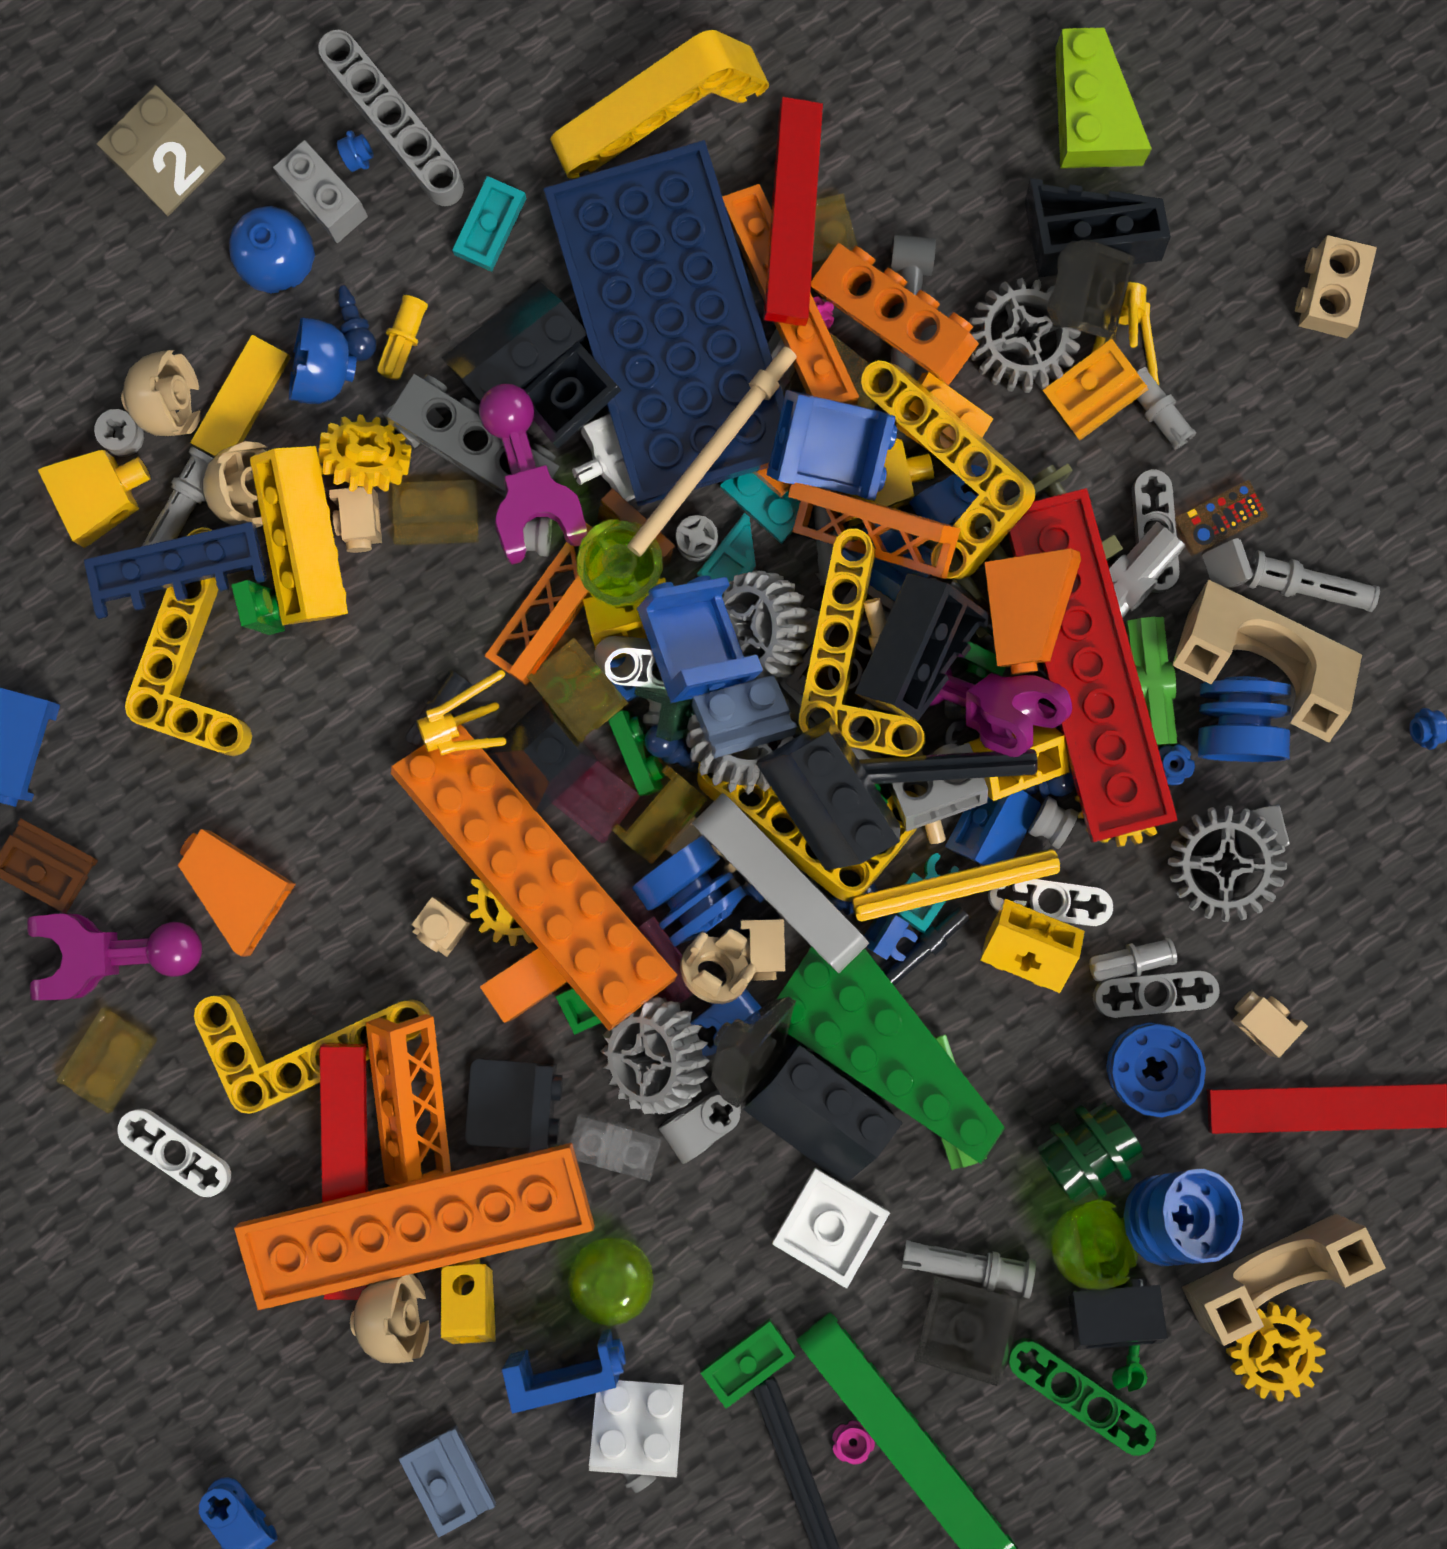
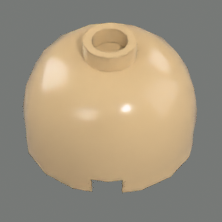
M174 350L156 352L142 357L129 369L121 394L123 407L133 421L141 429L155 436L191 434L198 427L201 419L200 410L193 413L191 410L190 389L199 390L196 374L187 358L182 354L173 355Z
M244 441L223 449L207 466L203 479L204 497L208 507L217 518L231 526L253 522L256 528L263 526L250 457L266 452L264 448L267 447L261 443Z
M413 1274L368 1285L359 1296L355 1310L351 1314L350 1327L353 1335L356 1336L364 1352L379 1362H414L412 1359L420 1358L426 1349L430 1330L429 1320L420 1324L417 1298L426 1299L425 1291L420 1280Z

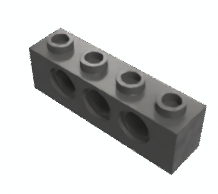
M413 374L387 415V423L406 433L418 443L506 498L507 492L504 478L512 474L504 472L499 464L501 457L506 455L501 438L491 435L482 425L479 416V406L463 397L460 402L445 393L448 388L428 374L423 379ZM435 408H443L450 413L452 420L444 428H435L427 420L428 413ZM470 431H479L485 435L488 444L481 451H471L463 442L464 436ZM534 443L531 450L536 467L547 465L550 477L553 479L560 467L553 462L556 457L547 449Z

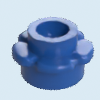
M349 130L346 132V137L337 141L341 158L351 172L360 168L367 170L370 166L369 159L374 157L372 148L363 134L355 136V133Z
M1422 708L1419 713L1415 714L1409 727L1410 735L1414 742L1419 743L1421 747H1426L1428 750L1435 749L1438 744L1446 742L1447 719L1441 711H1431L1428 708Z
M1167 744L1158 749L1168 785H1180L1184 782L1185 778L1192 776L1195 763L1190 758L1191 752L1185 746L1180 744L1171 746ZM1172 760L1177 762L1176 768L1170 766Z

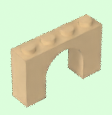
M1208 579L1188 613L1172 666L1212 684L1232 654V650H1245L1261 655L1281 668L1293 683L1296 698L1290 724L1330 742L1351 713L1362 654Z
M1334 1214L1183 1286L1182 1289L1200 1327L1225 1346L1263 1328L1264 1325L1256 1309L1284 1291L1305 1283L1325 1279L1333 1280L1346 1288L1386 1268L1367 1228L1339 1214Z

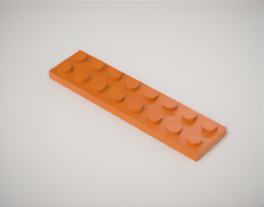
M462 725L457 726L459 737L452 739L453 742L474 740ZM423 745L391 767L390 774L609 1031L676 979V972L537 811L535 812L529 802L482 748L454 751L441 756L439 749L428 752L425 745Z
M568 1143L240 1222L234 1230L257 1309L262 1310L591 1232L595 1225L573 1144Z

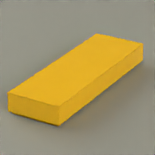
M251 335L190 443L213 457L223 449L242 443L291 358L289 354Z

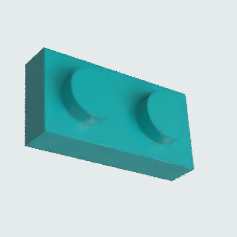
M487 176L453 247L454 255L492 272L527 199L525 192Z
M754 473L725 480L720 485V489L780 544L792 534L800 502L797 499L788 497V491L780 498Z

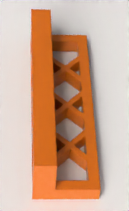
M796 482L791 484L788 497L801 501L792 532L834 545L837 536L829 534V532L835 529L839 535L845 531L844 523L854 517L860 518L868 531L867 535L875 546V558L935 577L947 578L961 528L841 492ZM813 505L825 508L831 520L829 524L819 530L808 527ZM837 512L843 513V515L839 517ZM874 523L879 524L881 526L876 528ZM891 528L899 530L906 545L893 553L887 552L880 538L881 534ZM911 534L919 537L913 540ZM859 540L850 541L844 546V548L858 553H866V545ZM928 540L943 543L936 566L926 564L917 548ZM910 552L913 559L903 557V555Z
M586 522L588 536L600 544L588 562L577 563L575 546L566 542L485 654L487 659L525 686L530 682L584 606L583 599L591 597L624 551L622 543L609 534L604 536ZM571 553L572 564L562 566ZM573 570L575 580L565 594L553 597L550 583L556 573ZM546 588L548 598L537 600ZM549 604L550 615L539 630L528 631L526 614L534 606ZM522 621L523 632L513 634ZM524 638L526 648L513 666L498 656V653L507 641Z
M424 1014L399 1024L381 1017L365 1022L385 1183L394 1186L451 1172L434 1017ZM421 1030L422 1042L414 1056L407 1052L406 1035ZM419 1069L426 1073V1084L417 1097L412 1094L411 1083ZM424 1109L430 1112L431 1123L423 1137L417 1134L416 1123ZM431 1149L435 1152L436 1169L422 1174L421 1162L428 1150Z

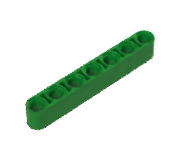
M831 1312L796 1339L811 1362L960 1549H1018L1008 1534H1004L1000 1528V1523L981 1500H977L973 1494V1489L953 1465L950 1466L945 1459V1454L926 1431L923 1432L918 1425V1420L899 1396L896 1398L892 1393L891 1386L872 1362L868 1363L864 1357V1352L845 1328L841 1329L837 1323V1318Z

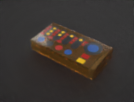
M1247 480L1175 517V523L1178 533L1191 557L1265 520L1269 516L1252 484Z

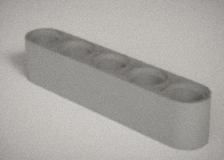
M332 30L326 33L320 39L318 48L329 75L434 203L441 206H451L457 203L462 197L464 186L454 161L354 38L342 30ZM340 51L350 52L348 57L342 61L336 62L332 60L334 55ZM366 82L375 83L371 91L367 93L357 92L362 84ZM393 113L401 115L398 122L392 125L383 124V120L387 115ZM415 145L427 146L426 151L420 156L413 157L408 155L409 150ZM441 176L453 178L452 183L445 188L439 189L433 186L434 182Z
M724 793L692 823L837 973H840L869 944L867 939Z

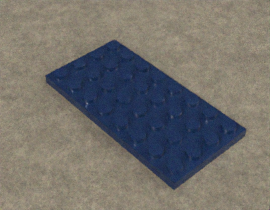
M705 140L544 188L593 357L621 389L608 403V408L638 506L662 500L666 497L750 390V381L759 370L765 371L773 360ZM781 385L769 400L764 399L693 490L768 468L784 402Z

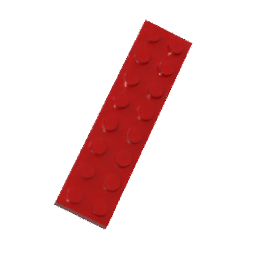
M1085 488L1034 501L1027 512L1008 533L1013 556L1020 557L1071 548L1079 551L1081 557L1049 662H1042L1047 680L1064 687L1071 698L1072 713L1059 727L1061 733L1065 735L1067 756L1090 841L1093 843L1178 821L1088 490Z

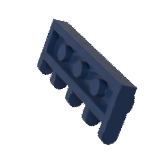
M253 522L84 559L93 607L98 619L108 617L106 606L108 601L131 596L134 609L137 611L146 608L143 593L173 587L177 601L186 600L187 591L185 584L213 577L216 579L220 592L229 590L227 574L253 569L257 583L267 581L257 529Z

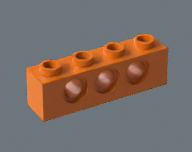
M838 243L812 279L811 287L826 301L832 302L840 311L949 386L979 345L970 333L973 326L955 312H952L947 317L938 311L940 303L926 292L919 290L915 295L904 288L908 282L892 269L887 267L883 273L872 266L876 260L860 247L855 245L853 250L850 251ZM872 281L869 291L864 295L857 296L859 286L864 282ZM904 303V308L897 317L888 318L889 311L894 305ZM936 325L937 330L934 336L929 340L921 341L920 338L923 330L928 326Z

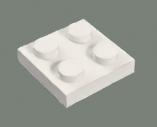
M815 1167L775 1235L772 1244L843 1287L848 1288L890 1212Z
M618 1380L616 1388L596 1393L589 1471L677 1477L684 1385Z

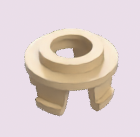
M730 928L719 938L708 937L706 933L701 932L687 947L680 962L681 975L688 989L698 998L714 1004H725L736 1000L744 992L756 971V965L748 964L745 956H742L747 939L739 932ZM705 961L718 963L726 973L725 984L721 986L723 981L706 970L699 973L698 966Z

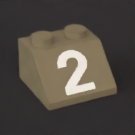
M156 85L97 143L106 157L167 216L226 159L187 114Z

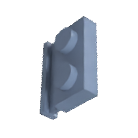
M774 675L693 697L692 708L706 741L711 745L714 759L795 735L796 723L791 720L790 710Z
M457 1425L445 1433L437 1435L409 1450L399 1458L438 1538L478 1517L484 1511L491 1510L496 1505V1501Z

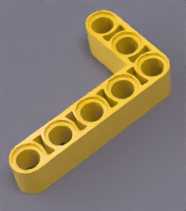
M716 30L704 31L683 43L564 125L551 136L550 141L569 179H576L580 177L579 173L587 169L590 172L595 171L709 93H714L737 103H744L747 101V96L754 93L757 96L763 94L769 88V83L751 46Z
M878 360L872 362L865 368L861 378L862 388L867 396L885 412L894 415L895 420L979 494L953 525L961 528L955 548L961 551L963 564L957 571L949 568L947 578H967L980 567L1031 507L1035 499L1034 485L1023 473L905 369L887 361ZM890 371L893 376V384L887 392L882 393L878 386L879 379L882 374ZM921 398L925 406L924 413L918 420L913 421L909 414L910 405L916 399ZM952 426L956 432V440L952 446L944 449L940 442V435L946 427ZM983 453L987 458L988 467L984 474L976 477L972 472L971 464L978 454ZM1015 481L1020 488V497L1014 504L1008 505L1003 499V490L1008 483ZM986 515L991 521V531L985 538L981 539L975 532V523L979 517ZM938 543L931 554V564L933 566L937 565L943 543Z
M201 527L194 529L187 536L212 530ZM213 577L200 580L202 585L201 592L193 599L177 601L173 587H169L165 592L126 698V714L131 721L141 726L225 755H240L249 748L252 740L251 730L245 722L225 713L179 698L219 590L216 579ZM185 619L187 623L185 634L180 638L173 639L171 636L172 625L177 620ZM170 658L173 665L171 673L166 678L159 679L156 673L159 662ZM155 698L158 704L157 712L151 718L145 719L142 714V706L148 699ZM194 711L198 718L197 726L191 732L185 733L181 726L182 718L188 712ZM235 725L238 731L237 740L231 746L224 747L221 742V733L227 726Z
M847 529L837 536L833 545L799 713V725L803 733L810 730V715L815 710L825 709L830 713L831 718L851 748L896 757L915 756L923 749L925 744L923 728L915 720L845 705L864 612L863 603L867 598L875 558V549L870 537L862 530ZM852 540L862 541L866 545V553L858 561H848L843 557L844 546ZM844 582H850L857 587L856 599L849 604H840L834 598L836 588ZM843 625L847 627L849 637L844 645L832 647L827 644L826 633L831 626ZM826 667L837 668L840 673L838 685L831 690H823L817 683L819 672ZM861 717L871 719L874 724L872 737L864 742L856 741L851 734L852 723ZM910 726L917 732V742L909 750H900L893 742V735L899 727Z
M698 767L697 782L699 788L707 796L715 801L724 793L794 865L833 896L845 902H852L856 896L864 895L916 831V829L906 832L903 823L897 820L900 824V842L888 848L887 852L878 854L862 864L825 870L819 860H815L807 854L805 848L809 844L771 786L764 792L755 784L753 792L760 797L761 803L753 807L746 806L739 800V795L746 792L743 785H737L736 789L730 793L728 782L722 781L714 786L712 779L707 774L701 776ZM904 790V792L910 797H919L917 794L911 791ZM891 796L887 800V805L892 811L896 808V805ZM777 818H786L793 823L795 829L788 833H780L773 827L772 822ZM845 870H852L860 876L861 884L855 887L847 886L840 880L839 874Z
M226 995L204 998L195 1008L194 1019L231 1104L241 1113L251 1114L319 1084L320 1046L322 1043L362 1044L360 1037L361 1032L366 1027L365 1022L381 1017L399 1024L400 1013L406 1007L414 1009L419 1016L424 1014L430 1015V1012L425 1004L417 1000L399 1002L268 1064L265 1063L243 1011L234 998ZM216 1003L223 1005L227 1012V1019L222 1026L215 1025L210 1018V1010ZM421 1030L406 1035V1042L421 1036ZM233 1042H237L244 1049L245 1056L240 1065L230 1062L227 1056L228 1047ZM366 1048V1061L370 1060L369 1049ZM288 1063L296 1064L301 1070L302 1077L297 1086L288 1084L284 1079L283 1071ZM250 1081L256 1082L262 1089V1099L258 1104H252L245 1097V1087Z

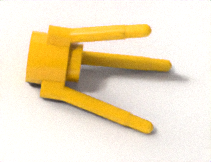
M1134 282L1117 284L1113 287L1112 299L1104 300L1103 317L1091 353L1104 344L1112 316H1116L1117 323L1129 325V345L1132 348L1138 345V323L1141 322L1148 372L1159 385L1150 324V303L1146 302L1147 288L1142 284Z
M499 670L444 704L427 710V717L416 720L428 752L439 749L441 756L454 751L490 748L506 744L504 737L452 741V739L459 737L457 726L498 710L500 706L497 702L453 717L451 713L446 714L505 676L503 670Z

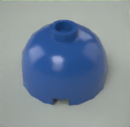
M266 206L251 210L242 215L234 225L229 239L232 264L241 279L256 290L278 293L280 290L293 288L299 285L311 271L315 257L312 237L304 223L285 209Z
M302 317L299 322L293 353H295L293 372L291 371L288 398L300 403L321 404L331 401L339 395L345 381L353 382L357 357L349 356L348 341L335 326L319 319Z

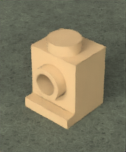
M357 487L354 492L349 491V488L329 490L330 499L339 506V510L333 511L335 533L337 536L342 535V540L346 543V551L352 553L366 552L372 550L371 544L382 543L378 493L374 488L372 494H367L364 487Z
M432 897L412 923V926L415 927L413 933L417 935L416 938L433 951H439L448 957L472 922L440 898Z
M784 919L741 921V929H749L750 938H746L747 942L742 956H745L748 963L756 965V971L751 981L777 980L776 972L785 971Z
M1254 991L1248 992L1236 1004L1234 1009L1238 1014L1231 1020L1264 1052L1276 1058H1280L1308 1027L1302 1020L1291 1019L1289 1021L1287 1019V1016L1290 1014L1289 1010L1272 996L1265 999L1258 996Z

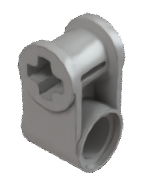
M726 1089L716 1090L691 1107H686L659 1126L658 1129L681 1163L685 1164L704 1152L716 1140L737 1126L740 1119L741 1104L733 1092ZM718 1101L721 1106L727 1104L732 1106L729 1110L728 1120L725 1121L721 1116L715 1119L711 1116L714 1112L715 1102Z

